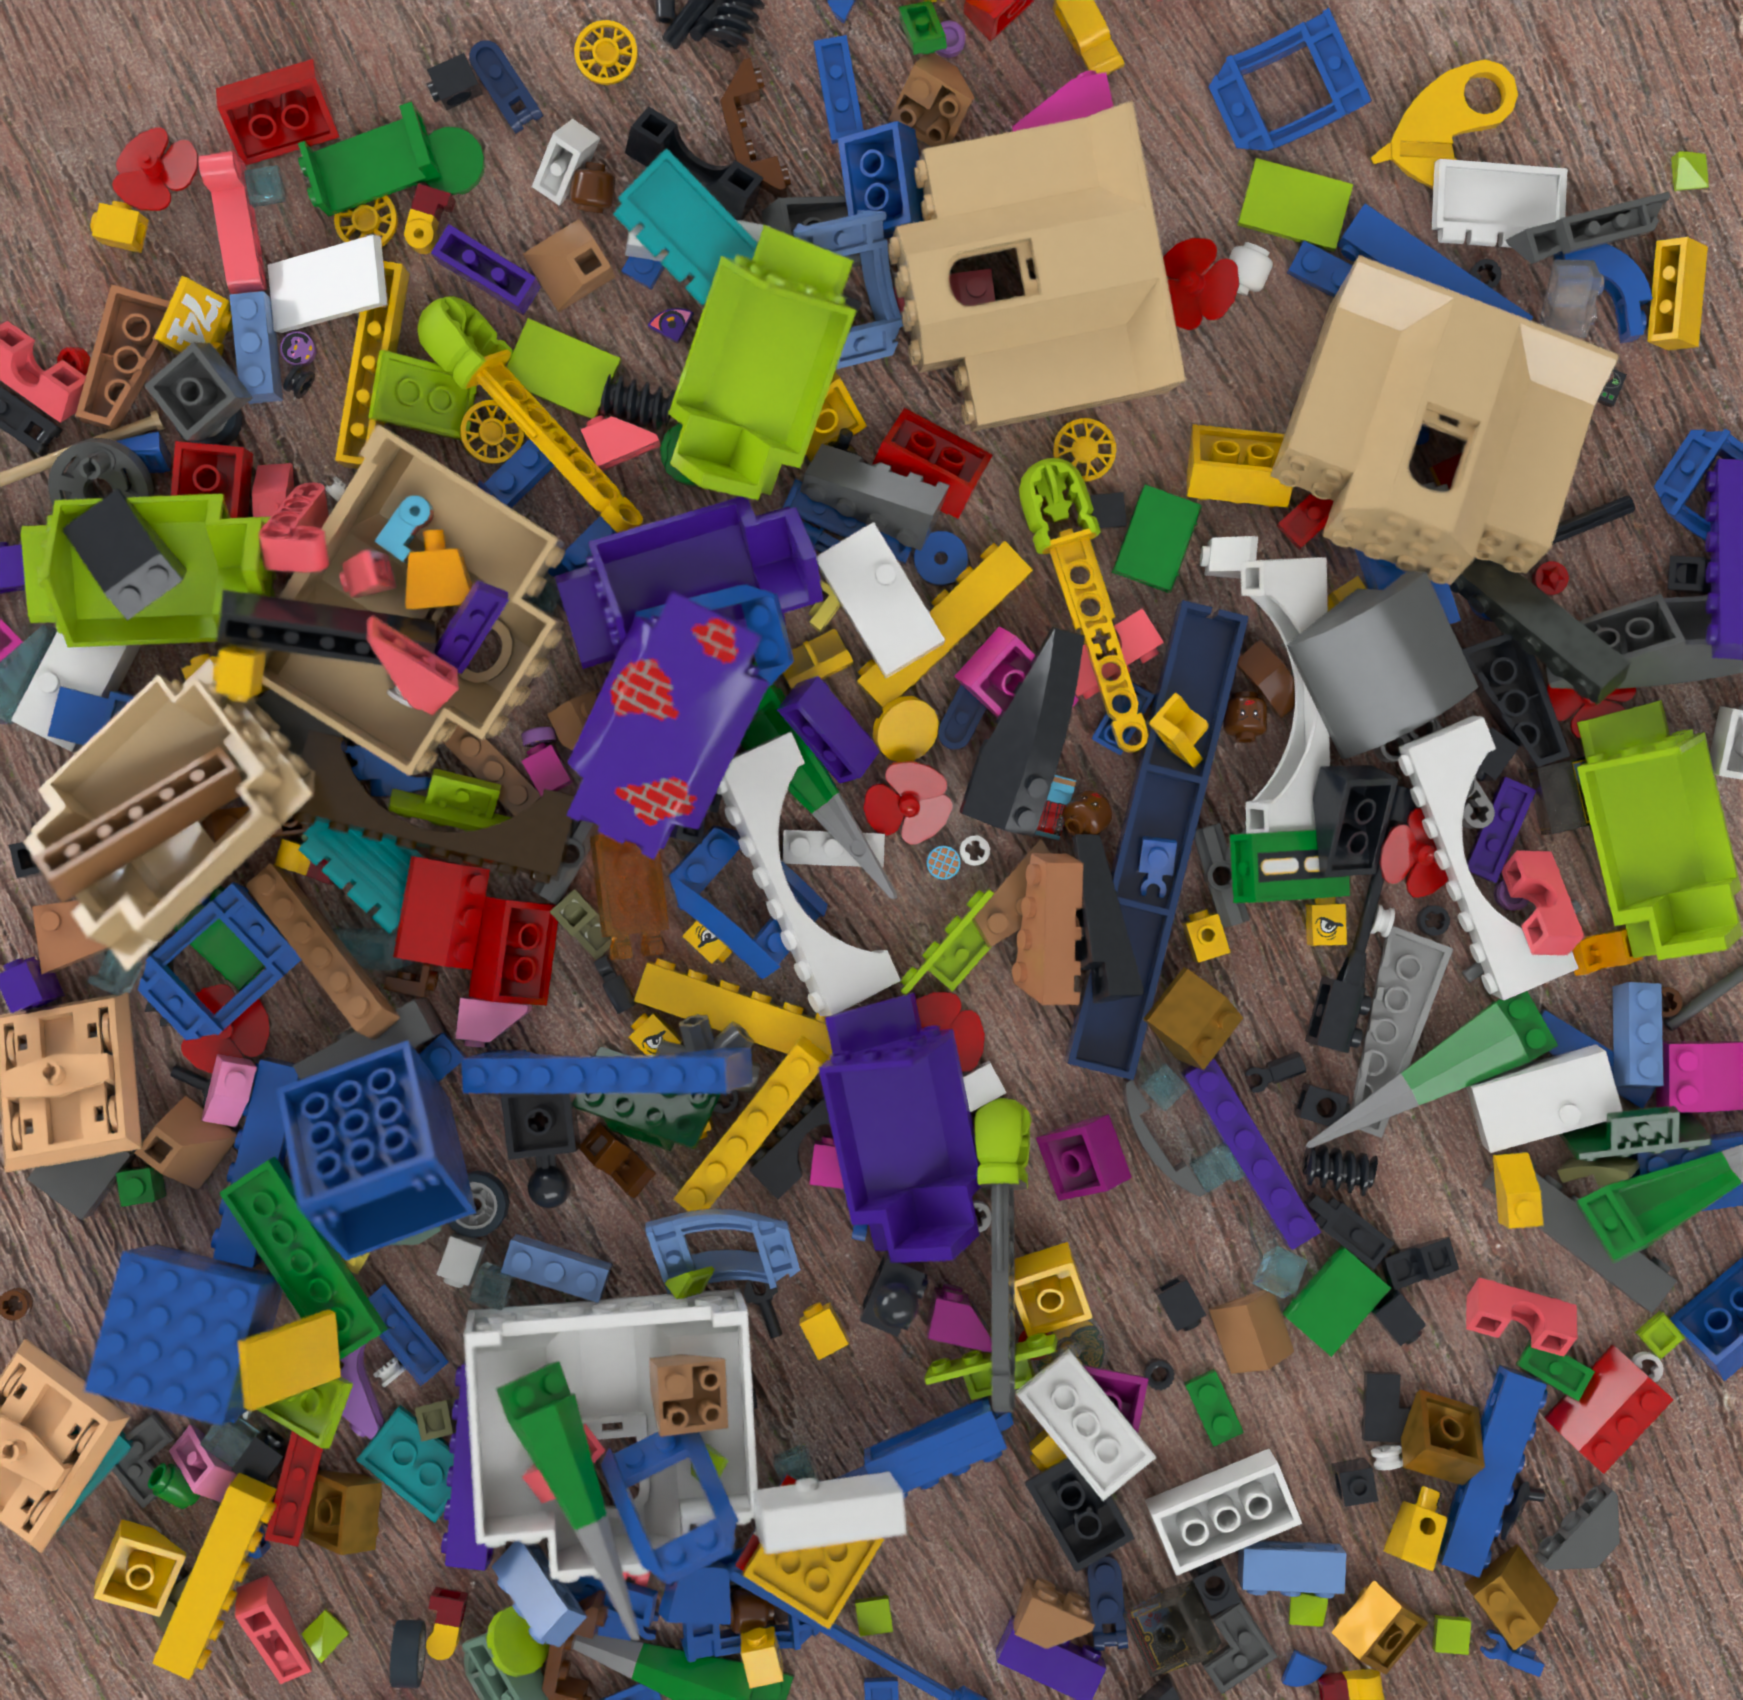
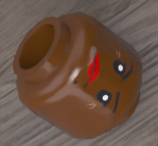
M1255 692L1233 693L1231 698L1228 699L1223 719L1224 732L1229 736L1235 737V741L1238 743L1255 742L1257 736L1267 731L1266 702L1259 698Z
M1091 790L1082 791L1065 805L1062 811V816L1065 819L1064 826L1073 836L1075 834L1099 835L1109 826L1112 820V809L1109 801L1100 793Z

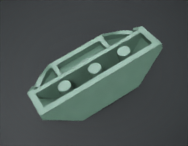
M487 1633L469 1639L462 1644V1649L465 1652V1674L480 1700H549L542 1691L544 1676L540 1669L531 1674L514 1677L504 1674L495 1666L491 1659L494 1656L491 1649H488Z

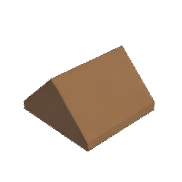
M1272 1287L1208 1309L1231 1374L1269 1370L1295 1352Z

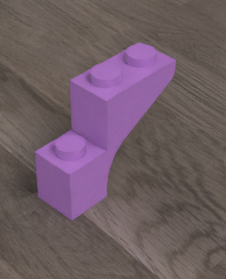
M365 1344L339 1360L345 1364L340 1370L341 1377L353 1383L342 1416L350 1422V1428L361 1437L367 1436L371 1440L384 1425V1417L365 1370L363 1360Z

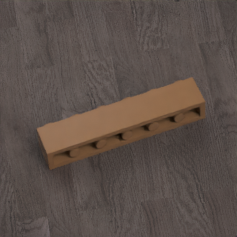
M218 746L33 856V859L63 903L241 796L238 788L243 784V781L235 765L222 748Z
M270 863L245 885L356 1032L375 1041L401 1018L289 873Z

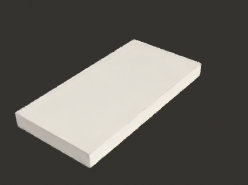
M366 236L268 264L273 329L275 332L284 333L387 305L381 237Z
M1067 1349L1016 1391L1018 1397L1103 1501L1157 1458L1070 1349Z

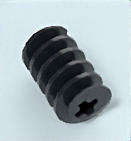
M722 0L724 3L719 4L717 7L719 16H715L712 19L713 28H710L706 33L709 41L731 53L739 52L737 49L738 45L748 47L749 41L742 35L743 33L754 34L755 30L748 24V21L759 22L760 17L753 12V8L763 10L765 4L761 0Z
M609 374L601 398V413L608 415L614 409V417L621 419L625 412H627V421L630 423L635 422L638 416H640V424L644 427L653 419V428L660 430L664 423L667 426L671 416L668 413L676 390H672L668 397L665 398L663 397L662 386H659L656 392L651 394L650 383L648 382L645 383L640 391L637 390V379L633 378L627 387L624 386V375H620L616 382L613 383L611 382V374Z
M1320 1145L1316 1151L1315 1147H1306L1302 1172L1303 1175H1306L1307 1185L1309 1186L1318 1177L1320 1187L1323 1189L1328 1181L1332 1180L1334 1191H1338L1341 1184L1346 1183L1347 1194H1351L1355 1186H1359L1360 1196L1364 1197L1375 1180L1378 1158L1373 1156L1369 1161L1366 1153H1360L1355 1158V1153L1352 1150H1347L1342 1156L1340 1148L1337 1147L1333 1148L1329 1153L1326 1145Z

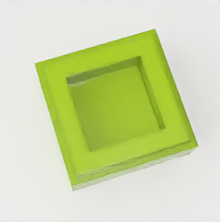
M1658 1311L1635 1332L1648 1349L1660 1360L1685 1339L1683 1334L1662 1311Z
M888 1595L855 1600L860 1637L893 1632Z
M1435 1615L1432 1645L1434 1652L1469 1655L1471 1620L1465 1617Z

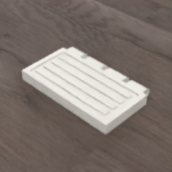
M1438 159L1434 163L1432 230H1438V242L1463 244L1465 233L1467 232L1466 242L1468 245L1494 247L1497 243L1498 235L1499 247L1511 248L1507 244L1506 239L1525 229L1552 223L1565 217L1568 169Z

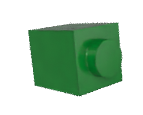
M150 1165L127 1168L116 1173L121 1207L155 1202L166 1196L163 1174Z

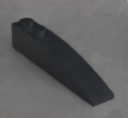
M1052 626L1030 663L1031 670L1023 683L1020 681L1013 692L1015 696L1006 712L1002 711L996 720L998 725L989 740L985 739L980 747L959 810L961 814L1004 831L1030 837L1035 836L1067 734L1080 671L1084 635Z

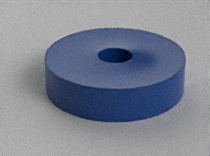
M946 531L930 533L922 550L915 549L914 566L918 575L925 582L934 586H947L956 582L955 579L966 569L968 563L967 549L962 540ZM944 553L947 556V562L942 565L937 564L934 559L935 555Z

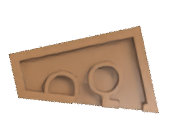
M1042 838L1035 842L1030 848L1031 850L1013 868L1009 876L994 891V895L972 919L988 948L1021 929L1023 917L1021 904L1026 895V869L1030 864L1031 853H1050Z

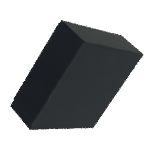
M1124 492L1090 495L1094 509L1091 515L1097 518L1100 529L1127 526Z

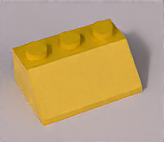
M1193 424L1187 468V497H1194L1200 500L1230 501L1235 504L1250 503L1266 507L1278 506L1288 508L1293 487L1286 486L1279 479L1270 476L1285 434Z

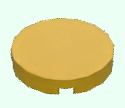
M914 696L898 697L887 703L883 707V713L879 719L876 718L874 722L873 739L876 746L887 758L896 762L914 761L925 755L933 746L938 735L939 721L935 710L925 701Z

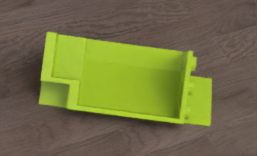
M767 225L763 226L753 259L741 255H736L735 260L721 256L668 413L683 425L670 462L673 467L699 487L759 500L761 493L771 495L782 464L801 468L857 311L845 304L846 297L842 296L854 260Z
M223 494L127 498L187 569L183 581L129 620L122 615L105 595L62 531L63 527L102 499L55 500L52 515L47 517V525L22 526L21 528L28 618L31 623L56 622L58 634H63L68 648L217 642L223 589L276 597L273 589L276 571L264 567L259 540V531L271 517L230 518Z
M1662 700L1577 722L1586 762L1577 767L1614 925L1625 924L1633 958L1657 955L1658 960L1728 950L1743 936L1734 895L1741 890V885L1705 732L1694 734L1693 729H1686L1674 732L1670 736Z

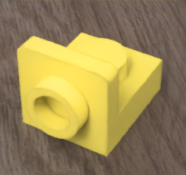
M826 580L824 582L820 581L822 593L828 598L825 601L816 603L809 612V615L813 617L810 621V626L822 633L841 607Z

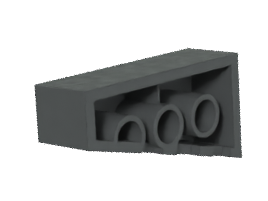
M822 444L804 474L800 492L806 494L815 502H822L836 509L843 516L852 517L867 525L874 522L879 532L897 539L907 547H913L921 551L938 520L950 485L939 481L936 486L923 483V476L910 472L908 477L893 473L889 465L879 462L871 466L865 464L862 456Z

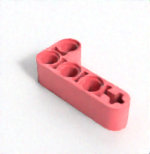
M234 150L199 156L200 174L204 185L211 192L229 292L230 294L265 291L267 290V280L250 181L245 163Z
M312 482L295 487L261 528L259 540L263 565L266 569L274 571L317 572L329 566L325 531L322 529L329 517L326 491L323 484Z

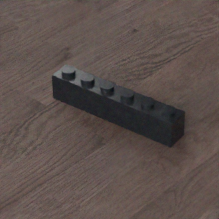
M223 589L217 642L384 666L368 641V620L371 616H374L433 654L436 646L435 621Z

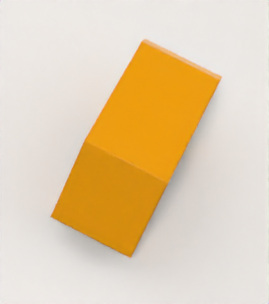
M1626 928L1584 937L1572 950L1579 968L1574 970L1575 976L1586 975L1602 968L1629 965L1643 959V957L1633 958Z

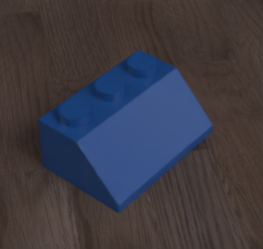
M895 121L838 138L848 216L857 215V210L886 212V220H883L884 238H892L897 226L924 221L921 212V202H924L923 188H917L914 176V168L917 167V161L919 160L915 129Z
M1743 1257L1670 1318L1671 1322L1683 1334L1686 1342L1724 1382L1743 1366Z

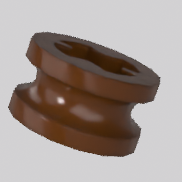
M1662 986V996L1666 997L1665 992L1669 994L1668 1000L1672 1002L1670 1008L1664 1007L1662 1017H1672L1678 1014L1682 1008V996L1674 988Z
M13 1288L0 1296V1315L9 1321H16L26 1316L32 1310L33 1298L26 1289ZM17 1296L20 1298L17 1302L22 1301V1308L14 1312L11 1310L13 1305L9 1307L8 1301Z

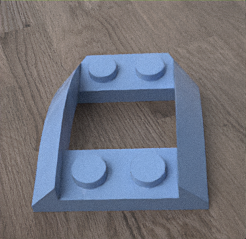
M857 210V215L808 226L798 223L794 230V237L839 255L848 256L860 253L866 291L876 321L850 328L836 369L892 356L898 344V341H895L903 324L892 285L887 239H884L883 220H886V212Z
M702 1209L649 1221L645 1225L646 1235L664 1285L666 1280L713 1266L715 1270L708 1284L730 1280H750L768 1283L770 1289L777 1288L776 1282L783 1276L789 1274L791 1278L800 1271L787 1221H780L764 1215L740 1210ZM717 1229L752 1232L759 1253L744 1250H714L691 1255L685 1234ZM665 1285L667 1294H670V1290Z

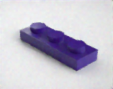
M476 580L436 644L434 655L457 668L458 673L462 674L509 602L508 591Z
M1507 777L1501 778L1491 802L1495 810L1493 821L1488 826L1479 829L1466 860L1471 874L1492 883H1497L1535 795V789Z

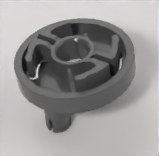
M90 438L75 443L57 457L49 474L48 488L53 507L55 500H65V497L66 500L102 499L96 494L93 487L94 479L98 477L106 480L111 485L113 491L119 488L127 498L154 497L153 481L144 462L131 449L110 439ZM74 458V461L70 464V466L68 467L66 473H64L66 467L68 466V464H69V463L72 461V459ZM123 468H126L125 471H126V473H127V475H128V477H129V479H130V483H131V484H129L128 478H127V476H126V474H125Z

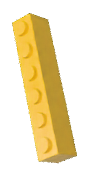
M383 261L387 305L359 313L335 461L346 468L359 469L365 459L359 455L376 426H385L384 422L368 419L379 351L386 350L397 353L410 276L404 265L400 263Z
M1006 541L999 547L995 542L980 555L984 561L975 569L971 566L967 567L955 579L959 585L950 593L944 589L931 602L934 608L929 614L945 639L943 645L885 679L873 659H870L858 671L861 676L857 680L858 685L881 709L892 700L902 697L1032 573L1033 569Z
M657 958L655 963L649 961L646 964L634 999L635 1002L684 1019L697 1014L708 1015L711 1028L723 1031L734 1021L747 1031L754 1043L786 1054L790 1052L802 1035L828 1056L832 1054L825 1017L828 1016H820L819 1013L816 1014L815 1018L802 1014L803 1007L789 1002H785L783 1007L770 1003L771 996L757 991H753L751 996L738 992L739 985L725 980H721L720 984L717 985L706 981L708 975L693 969H689L687 974L675 970V963L661 958Z
M802 1035L680 1188L673 1200L688 1212L709 1209L818 1074V1067L824 1064L829 1056Z
M240 1472L228 1486L152 1664L188 1680L191 1679L197 1669L204 1670L212 1654V1650L208 1649L210 1641L218 1639L225 1624V1621L221 1620V1616L224 1610L230 1611L238 1595V1592L233 1590L237 1581H243L251 1565L250 1562L246 1561L249 1552L255 1553L263 1538L264 1533L259 1532L262 1522L268 1523L277 1504L273 1503L272 1499L277 1489Z

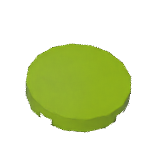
M513 1606L506 1607L494 1615L488 1626L486 1641L488 1649H491L494 1656L491 1659L495 1666L504 1674L518 1677L534 1673L543 1665L549 1652V1644L546 1642L540 1644L529 1633L530 1625L526 1619L517 1614Z

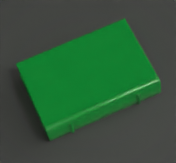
M1144 485L1111 573L1154 589L1171 593L1175 581L1179 577V570L1194 529L1198 526L1197 521L1202 505Z
M220 883L211 891L210 902L225 890ZM198 903L173 927V930L177 933L205 907ZM220 918L189 944L224 976V980H228L239 991L265 968V965Z
M1342 1245L1338 1247L1331 1257L1327 1258L1328 1260L1299 1294L1292 1298V1302L1282 1312L1289 1321L1331 1357L1391 1289Z

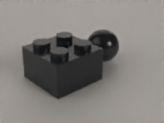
M500 1093L508 1160L536 1157L537 1169L531 1174L527 1184L529 1197L536 1205L542 1208L550 1209L560 1206L567 1200L570 1194L571 1182L568 1174L557 1166L556 1154L577 1152L581 1147L577 1110L573 1106L575 1093ZM539 1112H542L548 1118V1122L545 1123L544 1127H541L540 1122H534L533 1118Z
M885 1251L860 1307V1321L896 1337L899 1336L901 1329L907 1331L918 1313V1299L923 1297L929 1282L927 1280L928 1274H925L924 1263H891L889 1252Z

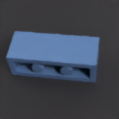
M264 291L230 294L237 375L240 382L253 397L248 403L283 401L277 333L273 329L271 298Z
M1627 982L1613 986L1614 1082L1616 1087L1653 1088L1663 1086L1661 983Z
M516 1234L510 1241L501 1273L599 1303L604 1294L613 1264Z
M516 1540L492 1565V1569L499 1578L497 1580L499 1587L511 1596L515 1602L513 1604L514 1610L518 1615L526 1619L530 1625L529 1633L540 1644L546 1642L560 1647L587 1618V1615L566 1584L559 1581L558 1578L551 1579L550 1561L538 1544H524L520 1540Z
M1261 1540L1239 1550L1238 1582L1242 1589L1247 1590L1246 1592L1249 1594L1266 1595L1267 1591H1280L1284 1596L1297 1597L1301 1595V1592L1314 1593L1315 1596L1321 1598H1333L1335 1594H1345L1346 1552L1340 1544Z

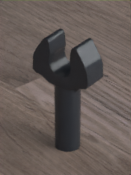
M176 1064L170 1076L201 1090L204 1095L203 1104L205 1105L211 1078L207 1079Z
M747 1280L744 1290L746 1302H753L759 1306L770 1339L781 1336L783 1333L772 1304L774 1294L778 1293V1286L777 1288L770 1289L769 1284L764 1283L766 1291L759 1294L755 1292L752 1281Z

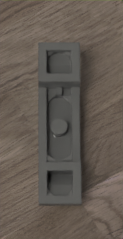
M1126 1078L1123 1079V1097L1127 1116L1139 1143L1147 1155L1162 1172L1183 1189L1199 1197L1206 1194L1184 1161L1172 1167L1139 1116L1148 1110L1150 1106L1134 1081Z

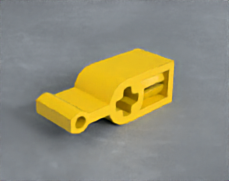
M1054 0L1052 10L1078 56H1081L1088 71H1096L1097 74L1106 72L1109 75L1124 67V60L1115 47L1109 28L1094 0Z

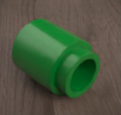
M159 1464L153 1470L148 1480V1488L153 1491L155 1496L180 1509L194 1505L200 1495L192 1492L180 1468L174 1464Z

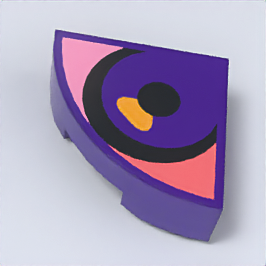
M682 308L667 309L657 314L648 324V328L678 344L694 313Z

